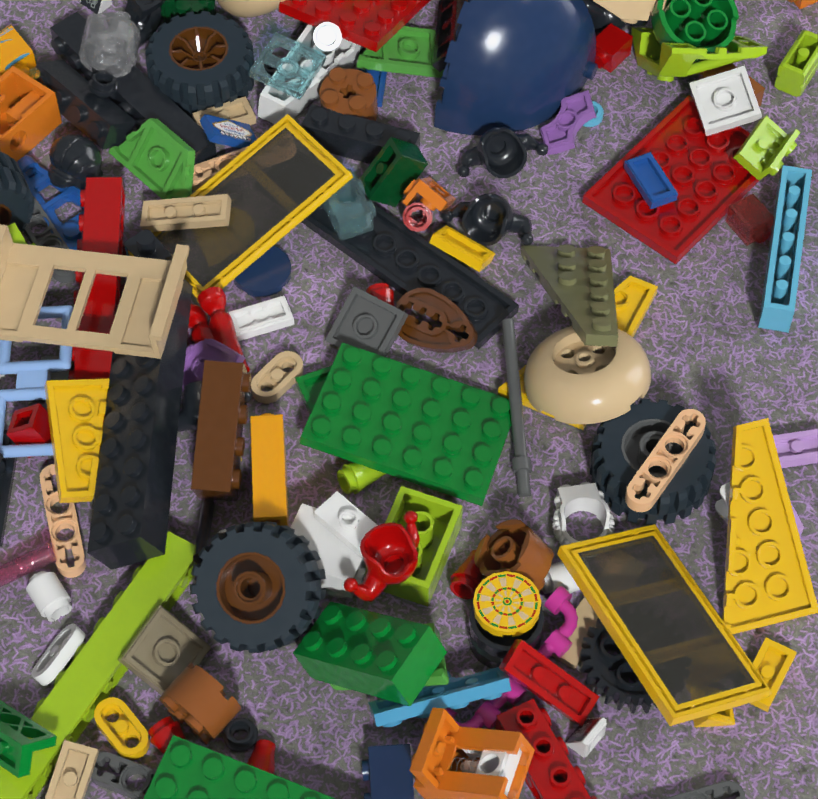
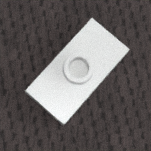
M284 295L227 312L232 317L238 342L294 325V317Z
M338 491L314 511V518L362 558L360 551L361 540L368 531L378 526Z

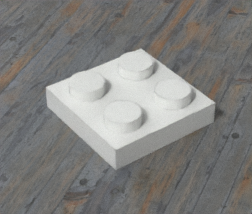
M745 65L689 83L706 136L762 119V114Z

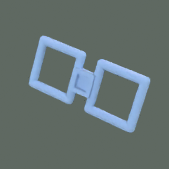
M42 306L38 319L62 318L61 328L67 329L73 306ZM0 340V374H17L16 389L0 390V453L4 458L52 456V443L3 445L6 402L46 400L44 388L46 381L51 380V372L68 371L71 368L73 347L60 345L59 359L10 362L12 341Z

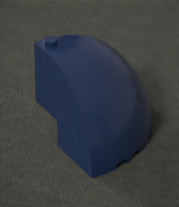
M464 1L457 23L460 25L456 31L455 40L450 41L445 59L447 64L440 79L439 86L444 87L442 100L438 99L436 102L434 127L459 134L482 136L486 131L494 127H505L514 132L522 131L539 125L557 115L561 109V100L580 93L588 79L593 80L598 69V64L595 63V28L584 1Z

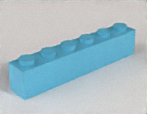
M782 166L776 193L758 328L789 333L795 312L812 177L811 169Z

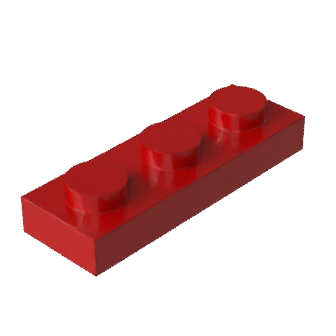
M522 639L515 640L499 666L500 670L577 725L583 726L600 697Z

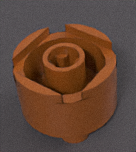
M333 68L323 80L319 89L321 107L343 115H354L376 121L378 103L373 76L357 69Z
M510 519L495 526L498 530L491 537L486 534L476 549L474 561L480 570L479 572L485 578L493 573L504 571L520 573L530 579L540 591L545 585L544 578L551 567L554 557L553 550L521 520Z
M191 662L159 698L168 708V714L176 721H179L181 725L186 722L193 729L191 731L192 734L205 745L211 740L213 741L242 709L233 696L228 700L225 698L224 686L198 665L194 666Z

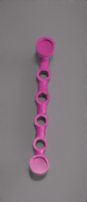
M563 586L558 587L544 604L554 615L561 611L565 618L562 626L552 632L544 644L537 650L548 659L553 653L558 658H561L570 649L573 643L568 638L577 627V612L570 602L572 594ZM509 677L512 691L504 692L497 699L485 701L469 721L465 723L456 721V723L461 727L481 728L485 725L488 729H492L496 725V716L501 714L499 709L507 701L514 706L521 700L527 690L516 680ZM451 708L445 709L454 719L457 712Z

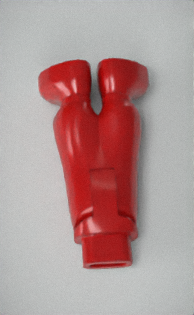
M210 287L203 290L197 298L200 306L191 304L188 329H194L191 336L193 342L196 344L205 339H213L244 356L236 336L232 317L229 313L225 312L226 295L220 287ZM245 359L243 363H244V365H245V367H246V369H247V373H248V372L250 371V368H249V366L247 365V362H246V359Z

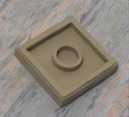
M159 605L152 611L118 661L162 696L165 689L190 662L194 666H199L211 646Z

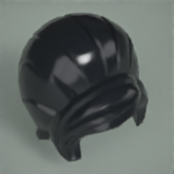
M68 134L56 139L52 144L49 152L51 164L49 165L48 177L53 186L59 188L74 186L81 190L86 189V177L103 176L100 152L97 146L89 139L81 135Z

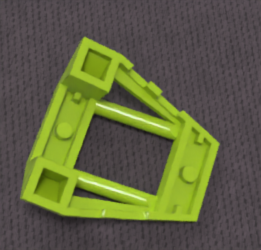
M632 27L631 31L638 66L647 70V74L657 76V80L671 82L674 81V77H686L767 54V46L745 36L735 35L727 47H716L715 53H707V48H697L689 43L662 42L660 46L653 34L652 28ZM696 59H703L702 61L694 63Z

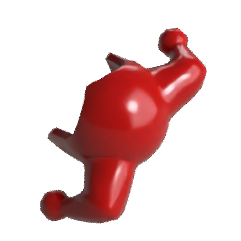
M409 510L404 514L403 519L407 523L406 529L401 524L384 523L373 527L365 534L361 540L360 551L367 567V573L360 584H358L355 578H347L343 584L347 592H353L359 599L372 602L383 592L388 584H399L412 576L418 565L417 548L420 543V536L416 526L418 519L416 512Z

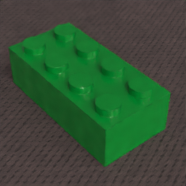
M331 601L293 652L309 676L315 680L406 706L412 705L447 653L429 625Z

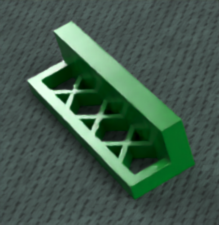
M0 700V766L18 778L30 775L33 752L56 746L57 736Z

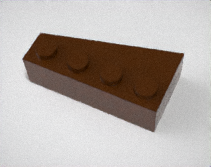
M204 360L191 490L199 499L238 500V491L242 479L240 462L245 449V437H242L243 424H247L248 405H245V392H250L251 373H247L244 363Z

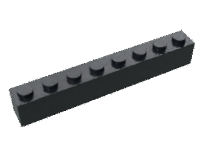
M78 12L50 27L52 35L51 46L58 55H65L70 66L76 71L80 70L86 80L89 81L97 72H107L115 77L118 85L117 92L108 98L135 120L137 130L148 119H159L196 151L194 165L217 157L215 143L209 142L204 130L167 95L162 93L156 85L154 86L146 75Z

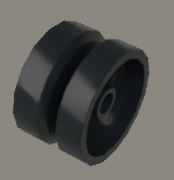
M472 603L469 615L468 640L470 650L477 660L490 669L499 667L516 639H522L538 650L542 641L545 619L542 605L539 619L532 629L521 636L503 635V637L489 633L481 627L475 619Z

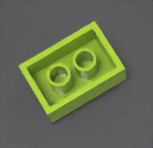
M401 486L385 523L401 524L406 529L407 523L403 519L404 514L409 510L418 514L416 521L420 536V543L417 548L418 565L412 576L406 581L399 584H388L383 592L428 607L462 526L463 506Z

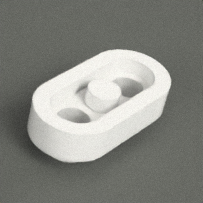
M76 624L66 626L59 632L38 660L31 672V676L42 686L49 683L53 685L59 673L65 670L64 667L74 657L78 647L85 643V633Z

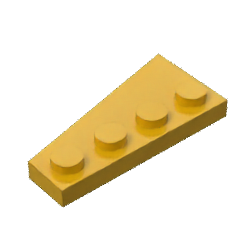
M110 379L50 380L45 383L44 388L59 503L92 502L94 498Z

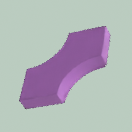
M589 90L563 98L561 100V109L556 118L549 124L541 127L543 143L548 146L547 155L558 154L575 148V137L579 129L589 120L596 118Z

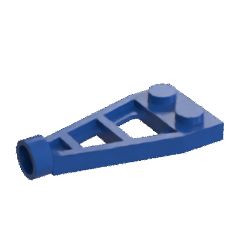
M22 157L17 163L32 195L37 199L68 248L77 250V240L83 237V232L79 231V214L67 222L61 223L55 214V210L66 202H72L81 207V190L74 186L67 188L53 186L48 177L47 170L40 167L32 157ZM49 185H52L61 192L48 202H45L38 193ZM44 218L49 227V221L46 218Z

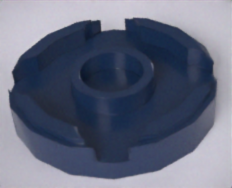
M272 246L234 279L236 287L253 297H268L277 294L291 279V262L288 255L280 248Z

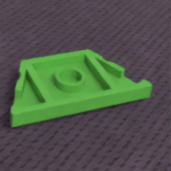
M403 26L377 52L366 48L363 54L359 55L356 68L441 78L444 70L439 72L432 66L436 30Z
M148 119L137 131L127 135L125 142L110 148L109 153L161 199L184 198L192 194L196 151L159 119Z

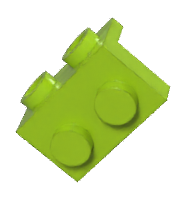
M766 115L758 122L733 158L759 181L768 174L774 176L784 165L781 161L782 158L787 157L797 146L795 140L800 131L794 129L787 134Z

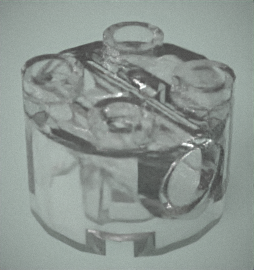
M117 11L115 13L90 14L87 16L79 56L80 61L88 70L92 71V68L99 70V72H107L114 77L127 75L131 72V68L135 67L141 37L140 30L131 21L130 15L123 11Z

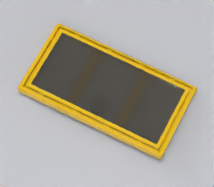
M287 114L189 196L228 194L232 200L229 226L152 233L166 247L172 257L177 244L189 246L190 250L186 260L187 270L184 279L193 286L192 295L197 299L198 295L207 288L220 287L223 289L348 183L353 178L351 171L347 170Z
M655 524L559 547L557 555L669 726L762 700L772 694V690Z

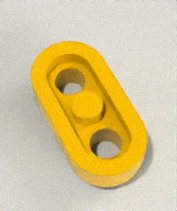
M110 697L99 702L94 710V719L98 729L121 757L128 760H136L143 757L149 749L150 739L146 728L135 714L119 698ZM111 714L119 716L115 722H108L107 717ZM130 739L139 741L137 746L133 748L127 747L126 743Z

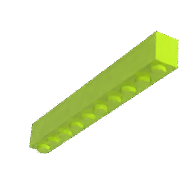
M168 531L165 555L148 559L144 565L136 568L129 586L125 591H120L117 594L110 612L106 617H101L97 621L93 635L86 644L82 643L78 647L74 655V661L67 670L59 673L55 679L52 691L47 697L40 699L34 709V715L31 720L57 736L56 746L33 752L30 775L18 778L0 766V799H36L53 775L64 740L76 743L94 718V710L98 703L109 697L127 672L128 668L118 661L121 654L155 607L161 605L169 612L195 577L191 574L193 565L197 564L193 561L194 544Z

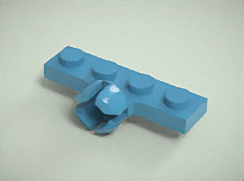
M499 667L459 678L452 677L447 670L449 677L448 685L424 686L411 706L385 699L371 701L368 704L376 727H394L401 724L402 720L412 717L427 718L430 716L432 708L460 709L469 705V702L482 698L484 700L497 699L504 692L512 691L509 677Z

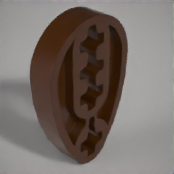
M416 288L405 293L397 302L395 307L402 311L406 308L411 309L413 306V309L418 314L424 315L426 312V315L432 320L437 321L439 318V321L442 322L440 328L435 327L433 329L428 322L422 321L420 323L417 318L409 315L398 334L407 343L438 353L469 350L476 344L478 334L470 319L455 303L435 290ZM450 330H455L457 332H463L465 330V332L469 336L467 339H461L459 342V338L456 337L452 332H450Z

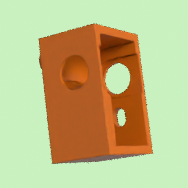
M12 66L0 76V152L9 155V157L17 162L56 129L62 121L55 92Z

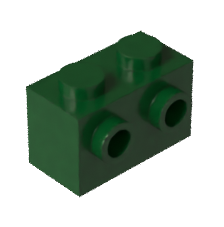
M390 137L358 181L369 200L396 207L405 194L403 192L414 179L417 180L428 163L417 145Z

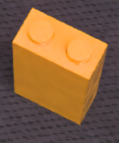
M264 413L259 416H250L254 522H276L279 526L286 525L289 527L283 414Z

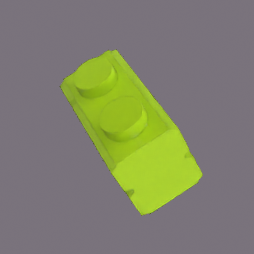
M802 30L778 67V76L774 85L776 89L795 97L802 95L818 70L817 34L808 30Z

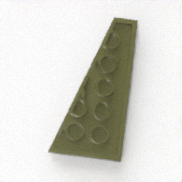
M568 244L558 247L521 245L523 260H528L530 270L533 273L537 272L540 276L539 282L553 302L561 305V313L564 317H569L572 320V328L584 345L617 347L618 327L611 249H605L601 246L576 248Z

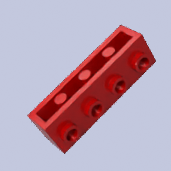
M534 698L496 716V730L521 732L535 749L525 778V782L535 799H597L594 795L590 797L584 787L586 781L582 771L577 765L572 766L567 757L569 752L564 740L560 736L556 737L550 728L552 723L547 711L543 707L539 709Z

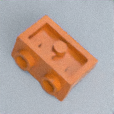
M429 176L422 179H414L404 190L403 194L406 197L402 203L408 206L415 203L422 196L420 201L430 210L435 211L438 209L443 211L449 208L456 198Z

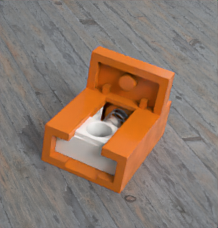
M432 708L429 719L424 725L423 735L417 751L412 757L409 771L415 776L413 787L424 799H519L535 749L521 732L461 727L444 708Z

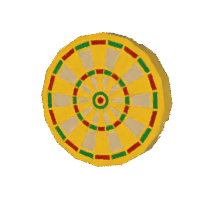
M509 571L493 573L483 579L475 589L473 598L474 615L481 627L495 636H521L532 629L539 619L542 601L539 590L527 577L520 573Z

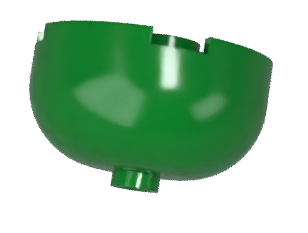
M657 0L653 8L651 25L653 34L660 46L662 42L689 43L697 48H707V53H715L716 47H727L735 37L739 15L734 0H667L664 11L662 10L664 0ZM696 59L694 63L702 61L703 59Z

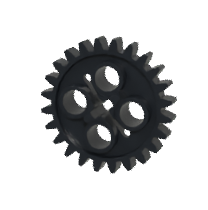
M621 608L619 616L633 638L642 637L647 640V643H642L635 639L644 654L653 652V650L657 651L655 649H664L683 643V636L673 637L675 625L667 628L663 626L664 617L659 618L655 622L652 620V611H649L645 617H641L639 609L635 608L633 615L629 616L627 611ZM598 618L595 625L596 628L591 626L588 628V637L583 638L581 645L583 649H581L579 660L584 661L582 662L580 672L589 673L585 684L591 685L596 683L594 693L599 695L604 692L606 694L604 701L606 705L613 699L616 700L617 710L619 711L623 708L624 704H629L630 711L633 714L636 711L637 705H641L644 712L649 713L651 703L654 705L655 703ZM606 650H614L618 655H611ZM686 658L660 664L659 666L664 671L655 669L673 698H675V693L681 694L684 687L683 681H686L689 673L684 669L690 667L691 660ZM622 678H630L635 683H627Z

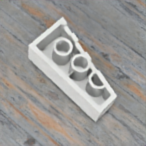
M308 24L259 96L258 117L273 124H276L287 114L294 119L319 97L320 86L333 68L351 69L357 63L361 46L342 38L339 46L334 50H321L316 46L313 39L316 27Z

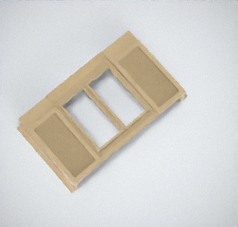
M0 225V340L30 341L161 359L183 287V280L187 270L186 260L190 248L188 245L177 244L171 261L13 243L8 226ZM54 269L85 272L67 329L36 325ZM96 274L127 277L110 334L78 330Z

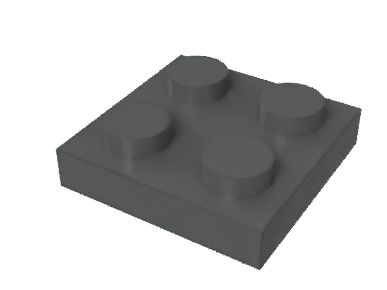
M353 286L325 340L340 348L343 342L386 357L408 314Z

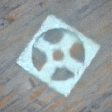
M275 32L250 68L249 77L300 100L325 63L326 54ZM278 47L291 51L284 58L272 54L274 49ZM302 57L311 60L313 66L311 72L299 67L298 62ZM286 63L291 64L293 69L289 71L284 70L282 65ZM264 64L276 69L277 73L274 77L267 73ZM294 77L300 79L297 82H286L287 79Z

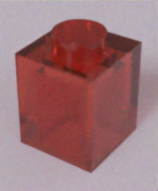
M751 194L729 205L726 223L743 243L748 246L754 242L762 243L769 238L775 217L754 194Z

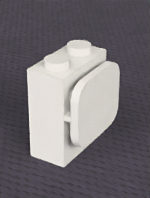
M302 503L290 528L295 530V535H303L310 542L307 546L310 551L316 550L321 558L317 561L319 569L325 570L326 579H321V588H326V594L336 598H352L354 593L347 592L343 584L349 577L355 578L358 584L363 582L366 576V565L363 557L361 558L314 518V511L317 508Z

